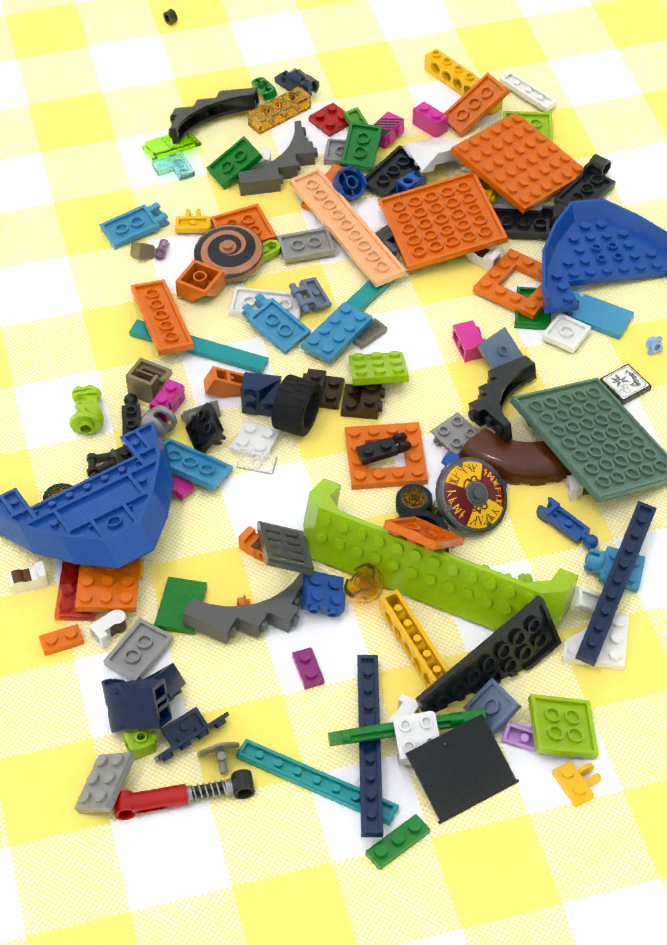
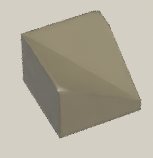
M132 242L130 255L138 258L152 259L154 258L155 246L148 243Z

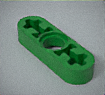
M257 77L251 81L252 87H257L258 95L264 100L268 101L277 97L278 94L275 87L264 77Z

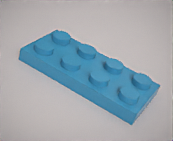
M343 302L301 343V349L331 364L373 322V317Z
M171 438L164 441L167 446L171 471L174 475L213 491L233 472V466Z

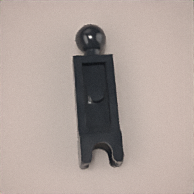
M133 393L125 395L123 400L125 405L122 406V435L141 427L140 404H137L138 397Z

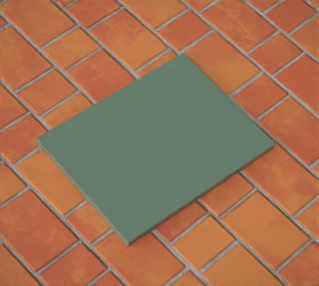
M598 377L511 397L510 403L597 503L667 484V452Z

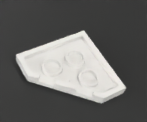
M615 614L596 664L592 667L624 671L629 616ZM587 627L564 641L562 663L591 666L575 659Z

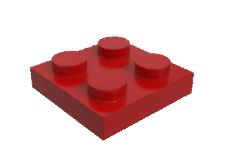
M334 102L308 116V121L329 137L349 126L343 116V113L346 111Z

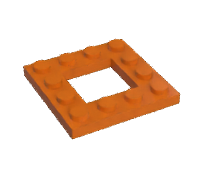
M510 249L473 286V292L510 310L518 311L519 314L534 320L535 316L544 309L542 283L528 298L501 286V284L515 270L542 282V263Z
M419 422L345 427L351 490L399 487L408 484H428ZM397 433H406V441H409L412 445L409 451L404 452L406 466L369 469L368 464L362 465L356 453L357 446L393 437Z

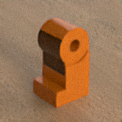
M248 526L238 536L239 549L265 563L259 536L253 527Z

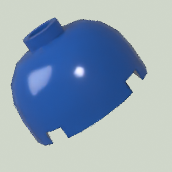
M345 166L334 175L332 181L334 189L342 194L347 201L358 199L365 193V187L367 186L365 175L361 170L352 168L354 166Z

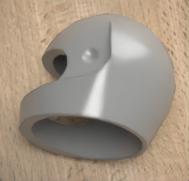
M158 405L148 410L142 416L140 426L154 421L161 436L164 437L168 432L174 430L178 421L171 410L165 406ZM157 412L165 414L170 419L171 425L164 422Z

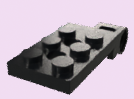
M594 154L584 166L583 172L554 198V204H562L567 207L570 201H579L576 200L578 198L580 200L603 198L615 187L616 183L615 180L605 176L610 170L611 161L598 154Z
M562 204L542 206L541 211L529 210L524 214L518 209H493L508 238L547 240L549 228L553 227L554 222L566 206Z

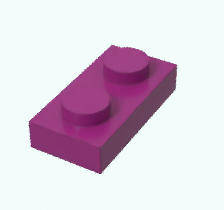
M312 647L292 652V658L304 689L323 685L324 678Z

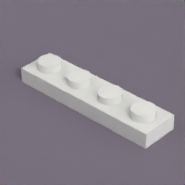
M512 71L499 78V82L503 86L544 112H548L557 106L558 101Z

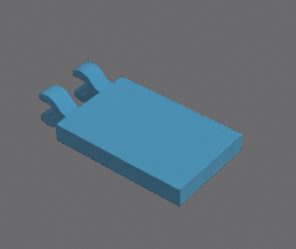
M155 202L148 207L145 204L107 220L99 224L115 250L161 229L160 226L166 227L170 223L167 220V214L165 212L162 213L159 209L161 206L158 202Z
M572 290L579 303L578 310L561 313L591 326V330L620 340L633 319L634 312L587 294L581 297L577 291Z
M261 293L255 296L256 301L254 304L259 308L258 310L253 309L248 303L242 307L244 310L242 315L247 318V323L285 355L311 333L308 327L276 300L271 298L268 301Z

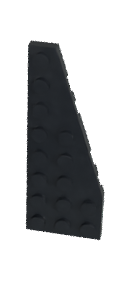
M540 596L534 598L415 699L421 711H433L436 713L447 708L448 704L456 700L460 702L466 699L465 696L471 693L477 694L491 678L499 684L502 679L508 676L512 678L518 675V672L521 670L527 671L532 669L557 648L562 642L544 599Z

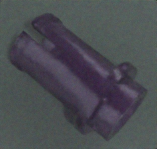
M161 239L159 241L158 247L153 251L155 259L162 260L166 258V252L170 246V242L167 244L168 240Z

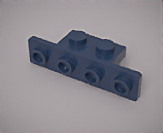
M197 706L160 729L170 748L157 755L154 760L156 762L160 759L163 762L174 756L173 751L179 748L182 751L192 745L190 741L195 737L200 740L208 735V729L215 726L217 729L227 722L225 718L230 714L227 711L207 724Z

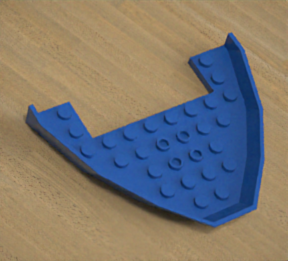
M604 198L570 201L554 222L542 250L544 314L578 310L579 303L571 286L667 276V231L639 214Z
M154 421L120 436L121 443L133 457L31 507L17 488L1 494L0 535L34 554L73 564L120 568L154 551L168 518L174 486L167 446Z

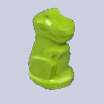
M90 384L84 387L76 386L72 391V399L76 403V414H73L70 418V427L74 432L85 435L96 434L104 424V415L99 404L102 392L96 386Z

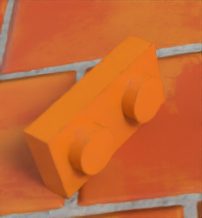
M78 624L39 635L45 656L84 644Z

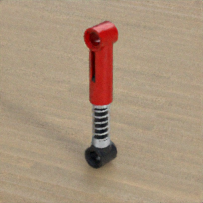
M240 769L233 772L231 778H226L224 781L220 780V782H217L215 780L214 783L209 781L208 784L203 782L202 785L197 783L196 786L192 784L186 786L185 783L134 793L130 790H121L114 804L115 817L118 820H129L134 818L136 814L189 805V802H193V799H196V801L199 798L204 800L205 797L210 799V796L215 798L216 795L221 797L222 794L226 796L234 795L237 799H247L256 792L252 772L248 769Z

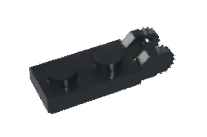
M402 432L395 434L393 437L357 446L356 453L362 465H366L409 451L412 445L409 441H406V433Z

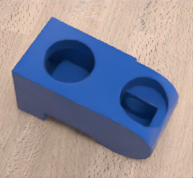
M413 171L397 180L395 194L424 186L427 183V178L417 171Z

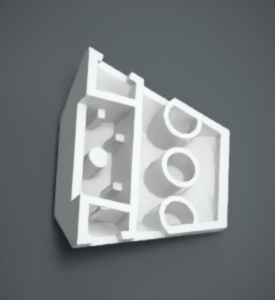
M432 137L403 144L405 152L410 158L415 160L414 164L420 167L421 174L434 171L437 164L454 161L458 165L463 164L450 153L451 147L457 145V143L451 140Z

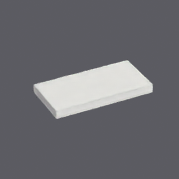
M235 287L229 308V316L246 318L242 315L244 311L242 307L246 303L250 304L253 309L258 310L259 308L254 304L256 301L255 296L261 293L268 301L271 298L276 300L300 321L302 310L298 306L297 299L290 292Z

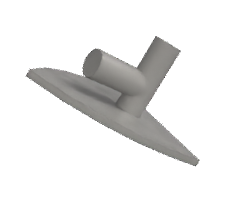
M239 742L218 743L200 750L197 756L215 753L220 774L227 773L228 768L224 750L236 748L240 745Z

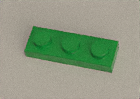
M415 814L367 849L365 855L381 870L430 833V828Z

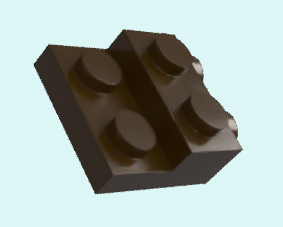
M308 368V372L303 373L302 378L318 382L321 385L322 392L319 408L338 410L345 378L326 376L325 370Z
M345 384L341 416L378 420L379 412L382 413L383 401L381 399L385 398V388L382 387V384L356 386Z

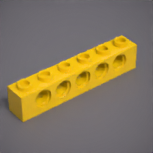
M437 48L425 54L424 70L461 96L481 79ZM503 100L488 113L489 116L502 110Z
M396 589L380 596L379 611L428 688L449 671L447 665L399 590Z

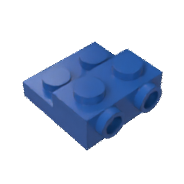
M314 571L313 576L303 574L301 609L307 610L312 614L322 613L327 614L328 617H339L345 611L346 592H343L344 577Z

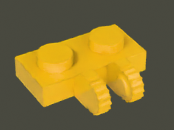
M186 209V216H176L175 233H206L210 230V216H201V209H197L196 216H191L190 209Z
M569 761L552 770V775L575 807L594 798V793L590 787L602 779L599 773L589 776L586 780L583 779V776L594 770L592 763L583 765L577 770L574 764Z

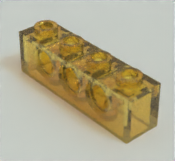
M298 86L247 112L248 125L260 135L311 109V95Z

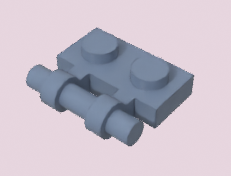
M316 277L301 280L299 287L295 283L289 285L291 295L297 299L300 310H303L305 314L311 312L310 306L313 307L314 311L329 309L332 305Z

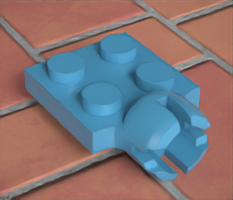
M607 546L605 551L589 549L585 558L586 565H584V570L597 574L599 576L598 582L605 584L619 549ZM638 555L625 590L638 592L645 556Z

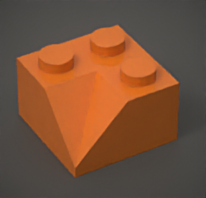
M194 259L175 281L177 296L190 302L204 296L217 297L225 287L224 271Z

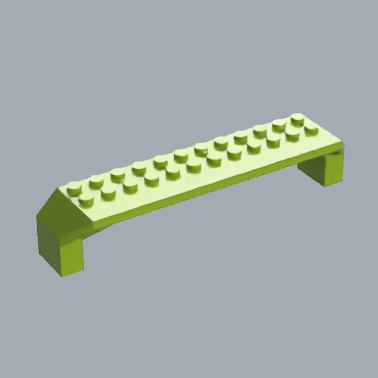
M324 478L309 492L303 529L312 559L393 591L398 589L403 595L494 631L499 629L537 596L544 599L555 627L559 625L570 609L574 588L579 577L575 573L560 568L549 581L523 582L440 549L434 552L428 551L423 548L424 545L410 543L406 541V537L394 536L390 534L388 529L340 511L337 507L341 484Z

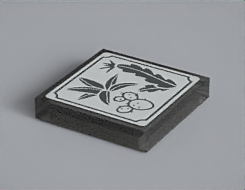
M629 363L600 378V381L622 405L645 394L652 388V385Z

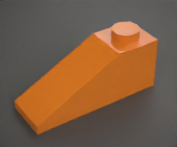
M212 366L203 380L205 394L220 398L241 396L240 388L244 374Z

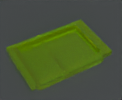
M189 132L179 144H173L172 138L168 134L145 141V145H142L141 148L152 160H156L201 146L202 144Z

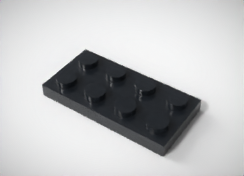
M399 145L365 176L367 181L365 189L383 198L390 196L396 191L397 180L413 171L420 170V167L414 164L415 160L408 156L403 146Z

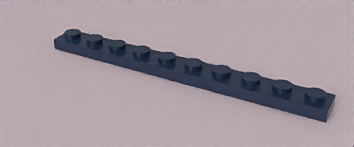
M638 501L575 659L595 666L656 512V507Z
M357 655L358 727L380 724L378 655ZM381 739L359 742L361 837L383 838Z

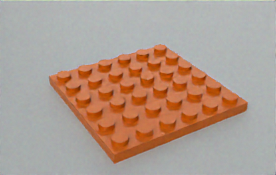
M516 112L451 147L450 150L453 156L523 214L564 190L583 172L584 168Z
M473 171L377 199L384 219L394 235V241L408 272L508 242V236L477 175Z

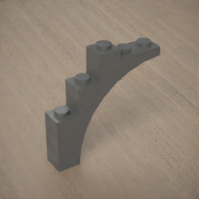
M301 120L294 121L295 131L293 139L280 156L261 167L238 172L241 196L280 192V184H283V180L297 177L298 171H301L300 166L315 165V158L318 157L317 147L314 148L313 142L308 141L306 129L302 127Z
M300 573L295 581L284 591L270 599L255 604L220 606L192 599L183 613V625L225 644L228 643L230 638L235 637L238 630L257 639L261 632L265 633L268 625L289 633L292 627L297 626L300 619L298 609L302 600L303 573Z

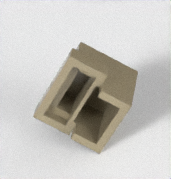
M139 358L125 375L128 394L133 393L139 400L150 404L172 376V369Z

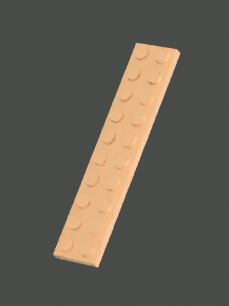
M319 168L289 179V185L375 287L406 275V269L342 194L334 189L330 180Z

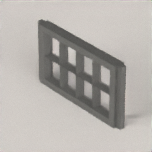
M262 521L257 522V532L266 565L313 576L314 566L304 531Z

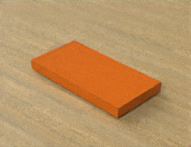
M487 72L444 112L448 116V126L459 136L463 137L510 93L509 90Z

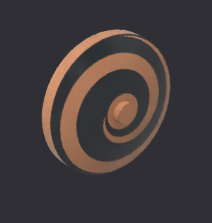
M236 224L221 225L210 229L199 238L194 248V259L223 270L225 283L237 282L248 278L259 269L264 258L263 243L260 237L253 230Z

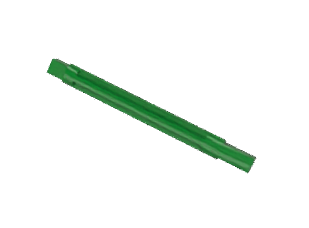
M485 709L436 715L438 730L455 728L480 714H483L487 722ZM393 722L328 732L327 736L329 747L396 737Z

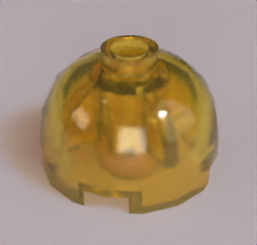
M365 563L355 568L353 571L356 573L350 580L346 579L344 585L346 594L355 602L363 604L379 599L385 586L384 576L380 570L370 563Z

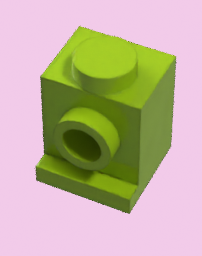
M139 729L129 734L127 732L123 733L127 751L136 757L135 760L156 752L155 743H158V739L154 731L150 732L149 729Z

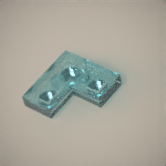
M182 151L151 161L152 167L158 176L174 171L180 181L195 176V170Z

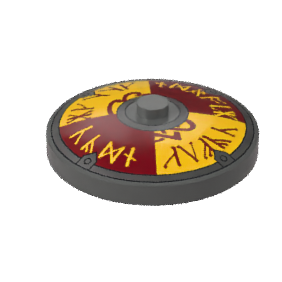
M464 457L451 462L441 471L435 488L436 503L442 517L452 528L467 535H480L491 531L499 525L507 509V492L502 478L490 464L478 458Z

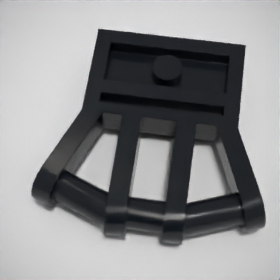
M125 446L115 450L112 448L109 453H89L86 457L88 462L87 475L92 477L133 456ZM105 462L96 467V463Z

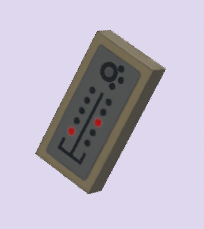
M374 318L373 322L352 343L363 349L386 333L387 326Z

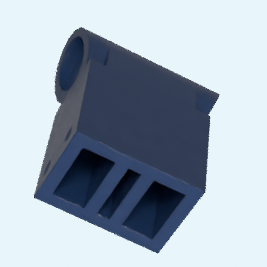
M111 678L101 682L105 703L108 708L111 733L124 729H160L172 719L165 678L130 680L127 682L122 679Z

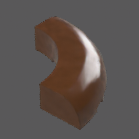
M484 428L470 438L459 452L460 458L473 457L487 462L507 484L511 485L524 483L530 484V486H541L547 482H562V479L567 478V475H573L544 441H505L487 428Z

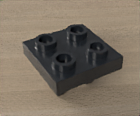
M206 402L185 427L194 449L203 453L212 444L221 445V439H226V436L222 434L224 429L211 403Z

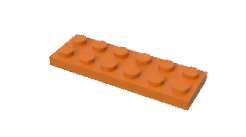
M165 279L130 285L131 293L158 356L194 349L192 338Z

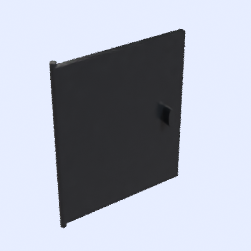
M483 714L405 753L439 819L438 824L451 819L519 782V779L516 780Z

